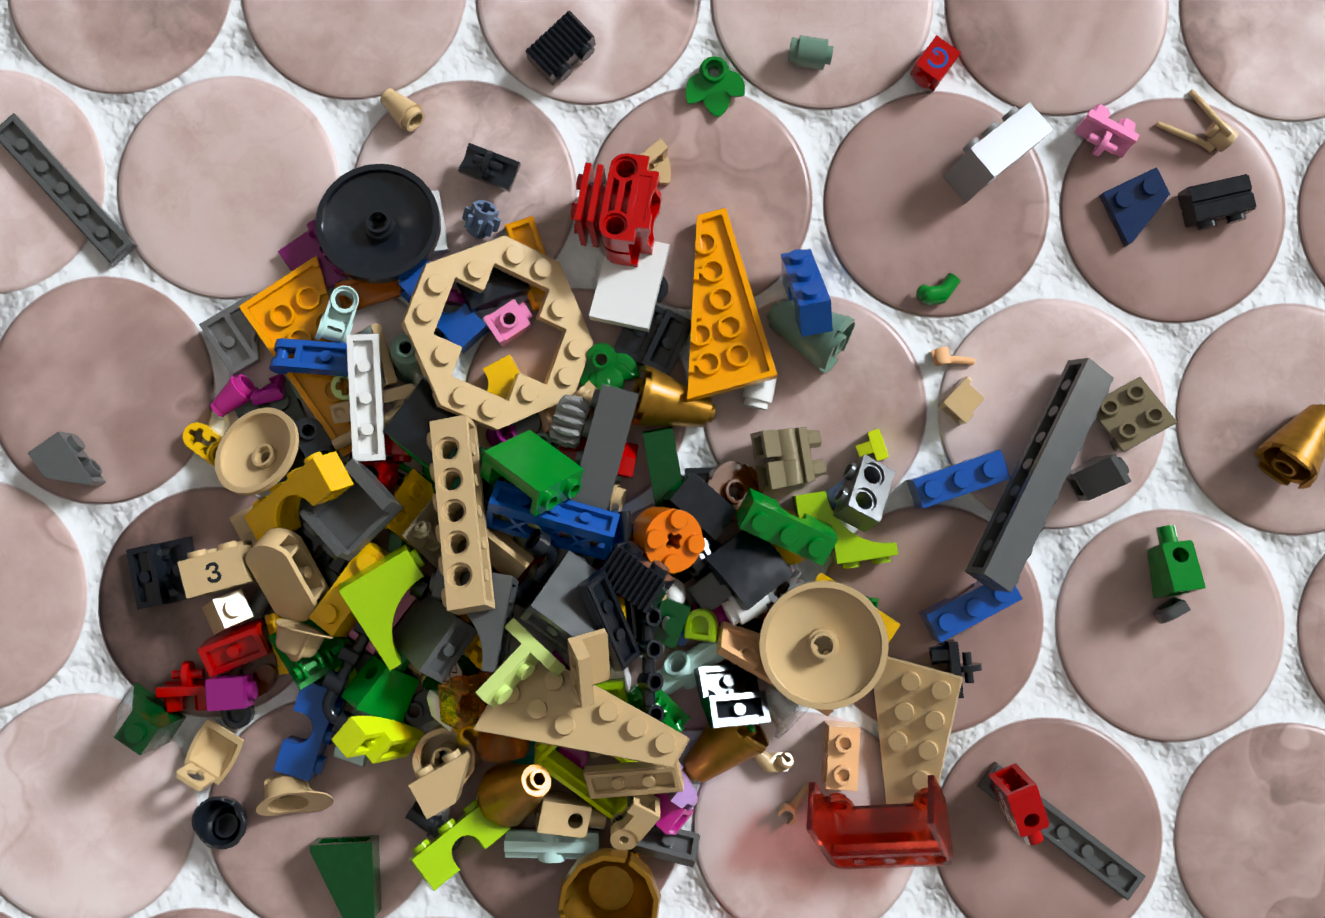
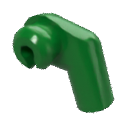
M948 273L939 286H928L926 284L919 286L916 291V297L926 305L943 304L949 299L961 280L954 274Z

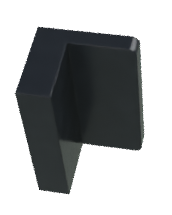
M695 472L689 473L676 490H669L661 499L670 508L683 510L691 514L699 523L702 535L706 540L716 541L738 513L729 502Z

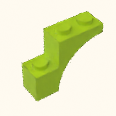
M826 491L792 496L794 510L798 518H802L804 513L832 525L838 538L832 550L833 563L842 564V569L860 567V561L872 559V564L891 562L890 556L899 555L897 543L872 542L848 530L837 517L833 516L834 512L829 504Z

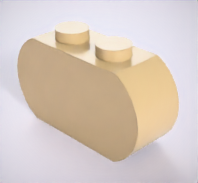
M285 528L269 529L246 555V564L272 609L284 619L296 622L308 620L309 616L329 591V586L303 539L291 530Z

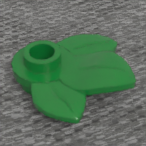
M716 56L708 57L701 63L699 73L688 80L685 92L686 101L688 104L703 101L705 107L712 115L721 117L728 109L730 96L742 97L745 95V84L738 73L729 70L727 63L722 58ZM711 69H717L720 74L717 77H712L708 72Z
M597 343L588 350L587 364L582 372L580 385L582 387L590 381L599 390H601L602 384L623 389V380L635 379L640 376L639 368L628 354L616 353L614 348L607 343ZM604 354L607 357V361L603 364L598 363L596 356Z

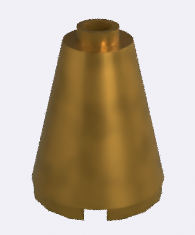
M642 366L640 371L645 372L643 379L637 378L633 388V392L639 393L631 425L704 427L707 422H712L716 406L712 404L711 397L687 402L688 385L652 366Z
M1324 404L1309 405L1258 447L1254 456L1255 458L1259 457L1261 462L1258 466L1270 478L1286 486L1290 482L1300 484L1298 489L1309 488L1316 481L1325 457Z
M708 724L685 756L684 772L692 781L698 780L704 783L763 753L769 746L768 738L760 724L753 725L755 728L753 732H750L746 726L711 729Z
M504 763L496 765L482 776L483 778L476 793L478 806L484 817L489 821L492 820L502 827L516 826L524 822L549 791L551 786L550 774L545 767L539 764Z

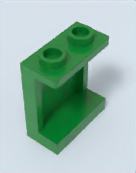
M528 430L485 450L480 476L488 483L501 476L506 478L531 497L530 513L537 516L545 511L552 510L556 505L569 498H574L581 489L584 469L534 432Z

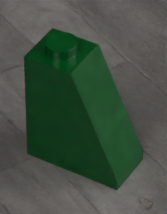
M135 683L117 708L114 738L138 755H143L169 743L186 719V716L180 712H167L163 700L156 698L154 694L138 683Z
M379 835L317 838L310 845V853L342 918H376L382 909Z

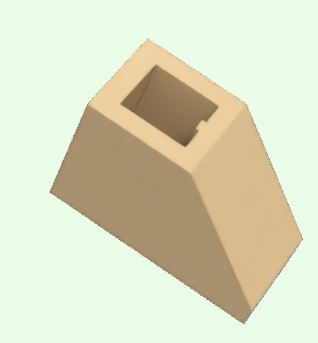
M457 748L442 757L444 761L442 764L434 768L431 764H428L414 773L416 778L408 786L426 819L452 806L459 799L472 757L470 748L463 752Z

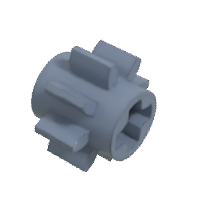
M478 200L473 202L471 207H465L462 219L465 221L464 228H467V232L473 237L481 239L487 236L491 237L492 231L498 232L502 221L498 218L499 211L488 201Z

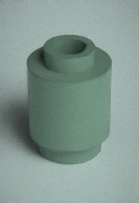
M800 35L799 38L792 37L788 62L795 63L797 67L823 70L825 64H831L833 46H828V39L803 35Z

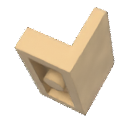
M487 528L491 566L501 574L512 575L518 579L534 560V557L503 532Z
M604 628L567 639L571 686L582 708L594 705L593 684L610 679L608 634Z

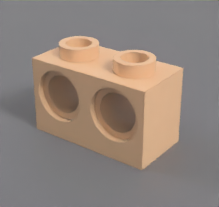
M824 721L822 783L826 789L858 790L860 727L855 722Z

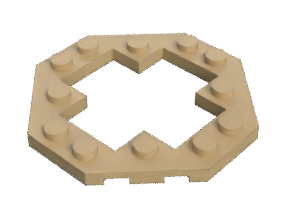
M507 236L499 237L424 265L401 322L406 336H409L414 347V354L424 377H427L431 386L432 396L437 407L458 416L467 415L477 424L493 431L558 404L561 397L565 394L573 396L587 361L588 350L593 344L589 330L560 262ZM493 267L545 291L536 319L562 331L544 383L517 373L514 376L506 399L453 377L452 374L462 347L434 335L454 281L481 293L486 287Z

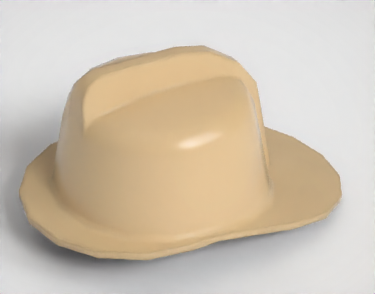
M288 619L275 620L277 626L276 647L286 653L293 662H297L301 658L313 657L325 638L333 639V637L325 635L321 630L302 622Z
M282 774L265 779L264 798L256 806L255 810L257 814L262 816L316 812L330 807L334 800L327 793L313 791L308 781Z

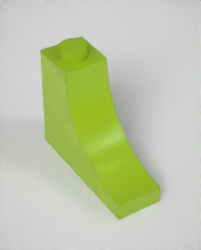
M406 544L339 584L338 588L339 593L390 671L401 664V656L392 636V624L396 608L407 590L424 577L421 569L425 565L423 559L416 549L410 551Z

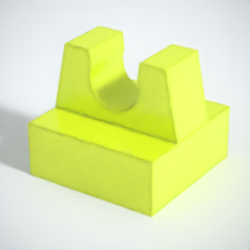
M880 428L867 432L870 441L856 445L859 457H862L864 454L874 453L877 461L889 458Z

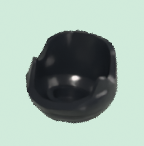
M214 796L200 803V806L196 807L195 813H193L191 818L192 827L197 836L207 847L214 849L234 847L245 835L248 827L245 809L237 800L228 796Z

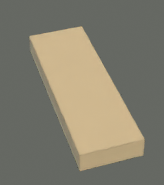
M679 760L674 768L643 762L585 766L583 772L590 799L683 792L685 785Z

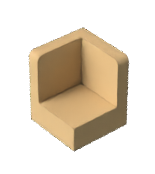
M969 376L962 378L938 404L958 425L966 424L974 416L973 411L984 400V397L969 384L972 381Z

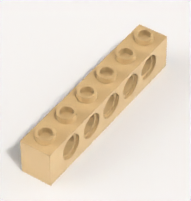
M467 415L430 421L427 444L432 451L433 463H430V475L435 482L436 489L432 501L434 509L438 513L439 525H436L435 533L438 543L441 544L442 556L438 559L440 573L444 576L445 588L441 591L443 605L447 608L448 612L456 615L495 609L476 422ZM457 447V454L452 459H448L449 452ZM460 477L461 482L458 488L451 490L452 482ZM463 508L464 514L462 518L455 522L454 515L456 511ZM466 539V549L458 554V544ZM469 571V581L465 585L461 586V575L464 572Z

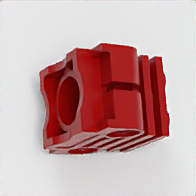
M629 153L616 156L611 161L607 180L604 165L597 164L594 178L592 164L585 162L583 174L579 173L577 177L576 190H580L578 202H573L571 207V220L575 221L574 233L578 234L581 246H587L589 233L593 247L599 248L601 238L606 258L611 263L617 265L638 267L640 253L650 255L653 253L655 241L653 226L660 214L662 196L657 188L660 181L659 172L648 170L649 156Z

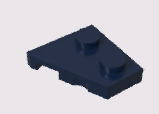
M1156 167L1099 195L1124 247L1133 243L1168 198L1170 192Z

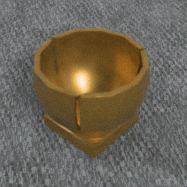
M604 847L577 859L576 863L562 879L557 905L560 918H658L661 894L651 869L639 859V853Z

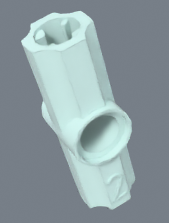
M701 641L686 652L676 650L670 653L664 662V667L656 671L662 675L664 680L661 689L669 696L681 687L684 689L694 688L696 686L694 669L714 666L725 659L716 653L717 641Z
M511 828L505 833V858H538V861L543 863H561L566 859H579L584 855L599 850V831L587 830L586 838L537 833L536 829Z

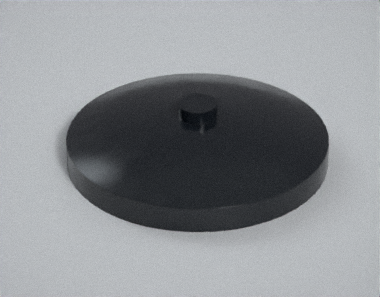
M370 164L343 174L331 184L319 203L315 225L317 239L324 254L340 272L350 278L366 283H389L411 275L431 257L440 237L441 216L433 193L417 175L395 165Z

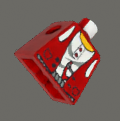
M1016 763L988 774L1009 825L1020 837L1024 838L1026 845L1032 846L1041 843L1044 839L1041 830L1048 828L1050 823L1037 784Z

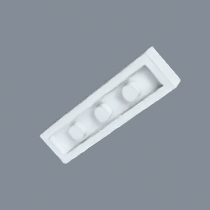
M380 334L346 335L352 458L357 461L386 460L385 433L383 432L384 413Z

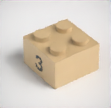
M247 540L231 541L217 545L218 550L217 548L202 549L187 553L188 559L177 562L186 599L211 595L257 582L245 561L246 555L253 547V544L248 545Z

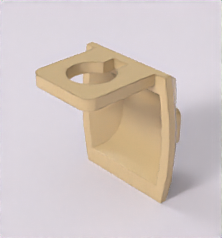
M208 718L198 730L189 747L184 762L185 766L176 771L175 777L197 791H202L212 783L219 785L234 766L244 740ZM198 773L202 776V781L194 780L187 774L195 775Z

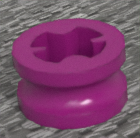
M512 424L496 431L489 428L486 431L487 440L492 447L517 436V431Z

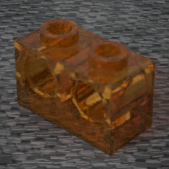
M480 669L475 675L454 676L450 678V682L438 685L441 722L456 730L476 724L488 704L475 692L492 674H488Z

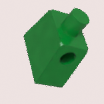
M1175 525L1157 527L1156 532L1159 545L1147 550L1153 598L1185 595L1205 589V582L1192 540L1178 541Z
M398 650L401 656V664L390 671L382 658L375 655L370 657L341 697L356 710L375 717H382L402 723L419 682L418 678L406 669L410 661Z

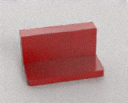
M258 618L217 634L203 642L197 651L210 677L270 653L271 650L261 631L265 624L264 618Z

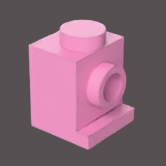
M515 299L490 315L483 317L503 347L533 328L529 322L533 315L524 302L518 305ZM510 314L514 315V323L511 325L505 324V317Z

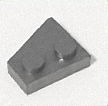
M251 295L199 324L230 374L234 377L260 362L258 334L239 308L241 304L252 298Z

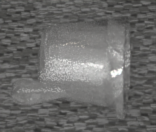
M770 684L764 691L766 692L770 720L777 728L775 737L779 739L809 708L789 700L775 686Z

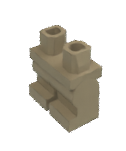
M807 427L762 430L750 434L754 461L775 459L774 462L755 465L760 492L813 482L815 478L827 473L823 458L812 460L810 448L821 446L820 431L807 430ZM761 441H762L763 451L761 450V447H760ZM766 471H767L768 481L766 480V477H765Z

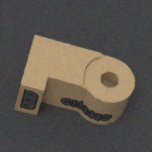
M652 794L627 796V807L622 812L616 813L611 819L610 843L615 849L630 850L644 838L660 819V799Z

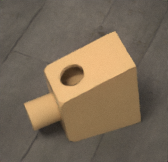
M549 789L533 813L537 833L586 838L588 827L604 829L607 819L605 814L598 809L592 808L591 804L577 794Z

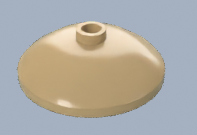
M259 408L237 419L223 435L216 451L215 471L220 483L231 492L244 496L262 493L276 485L288 473L298 452L299 433L296 424L287 414L275 408Z

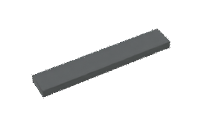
M13 113L0 124V143L110 264L116 266L137 247L133 240L18 115Z
M994 762L977 787L999 803L988 774L1003 769V767ZM1041 797L1050 823L1048 828L1041 830L1043 837L1128 901L1146 876Z

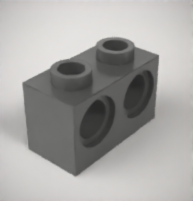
M865 454L855 462L851 461L843 472V478H845L843 487L840 488L835 496L834 502L837 505L833 516L863 532L880 523L896 471Z

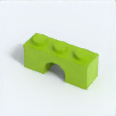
M477 798L462 809L465 814L455 821L453 818H450L437 829L440 834L429 841L425 838L411 849L414 854L408 860L430 890L435 891L460 871L452 858V847L456 840L467 835L473 838L481 849H486L511 829L510 827L499 826L494 821H489L485 818L478 806Z

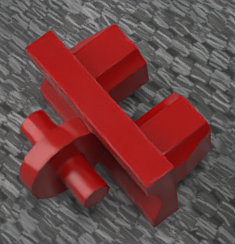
M184 661L181 670L172 671V679L181 680L166 681L164 687L156 688V698L164 697L167 712L185 710L187 708L186 696H194L195 710H207L206 679H196L205 677V669H196L193 661Z

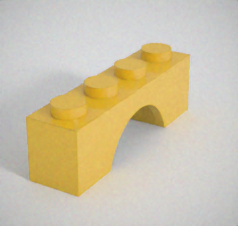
M317 452L304 459L305 465L289 472L286 475V481L278 483L269 489L271 494L256 500L252 504L254 508L244 515V518L257 541L266 531L272 528H285L293 532L297 531L301 527L299 519L301 498L306 499L312 506H316L337 499L354 485L336 452L325 455Z

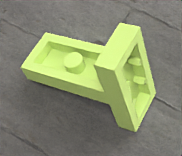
M515 618L505 628L521 645L475 692L493 708L498 704H503L510 698L513 692L512 689L521 680L527 679L534 672L535 665L539 661L556 677L566 668Z

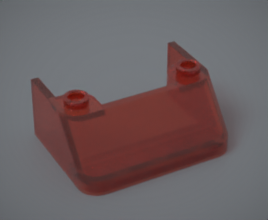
M928 775V788H923L920 792L915 793L913 803L855 806L846 795L831 793L829 796H824L815 782H809L806 830L833 867L840 869L946 866L953 862V845L946 799L934 775Z

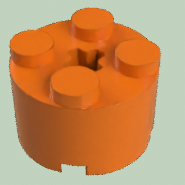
M662 506L651 507L643 511L635 519L632 529H634L632 534L633 542L644 549L643 555L650 562H653V560L662 562L670 569L669 573L672 574L689 568L697 560L700 552L705 547V540L699 523L691 514L683 510Z

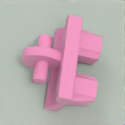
M1097 104L1093 110L1090 109L1074 133L1095 145L1092 152L1093 155L1099 157L1105 150L1122 158L1139 137V134L1134 132L1136 123L1127 118L1120 119L1117 123L1108 118L1110 115L1108 108Z

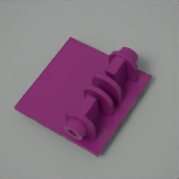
M316 219L306 225L308 231L280 249L278 253L291 272L317 256L327 290H329L335 283L345 279L347 275L340 272L324 254L317 239Z

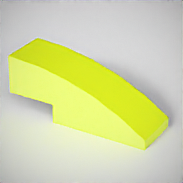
M351 716L331 740L346 758L366 755L372 764L407 757L425 733L420 729L391 719L375 716Z

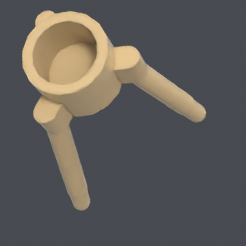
M1195 90L1189 91L1190 96L1213 121L1204 133L1208 137L1207 140L1162 122L1156 123V127L1198 144L1208 152H1212L1215 148L1223 152L1239 135V132L1223 121Z

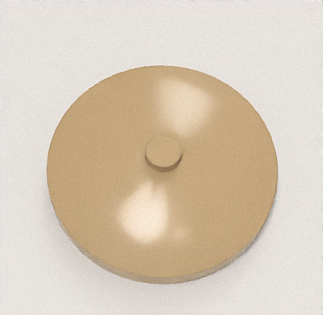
M827 580L800 584L780 596L769 609L764 619L759 640L763 668L776 689L789 700L804 707L818 710L846 707L867 695L883 674L889 649L885 624L871 601L848 585Z

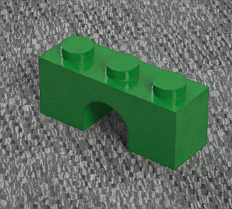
M751 488L747 492L736 515L739 529L822 566L838 541L832 525L804 513L802 518H798L782 509L777 500Z

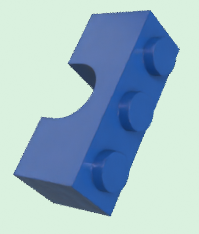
M796 249L789 253L780 254L783 285L789 301L793 300L795 319L801 336L833 331L831 299L811 249Z
M423 266L398 282L404 289L400 295L408 303ZM466 303L453 313L442 312L437 327L445 334L441 338L461 346L463 354L490 331L475 312L470 313Z
M1000 449L908 479L906 482L915 508L924 509L1009 480L1011 477Z
M977 581L972 584L973 587L968 591L950 599L945 598L922 610L919 614L932 639L942 643L1022 600L1023 598L1017 587L1015 586L1011 593L994 591Z
M318 679L302 690H299L293 711L303 713L311 720L312 733L310 737L304 739L291 735L284 739L274 766V771L308 782L316 777L317 774H322L327 762V756H324L327 744H332L333 741L331 739L335 736V733L332 732L333 724L325 718L322 711V701L327 691V688L322 686V680ZM345 688L335 701V709L340 714L343 712L346 700L341 697Z

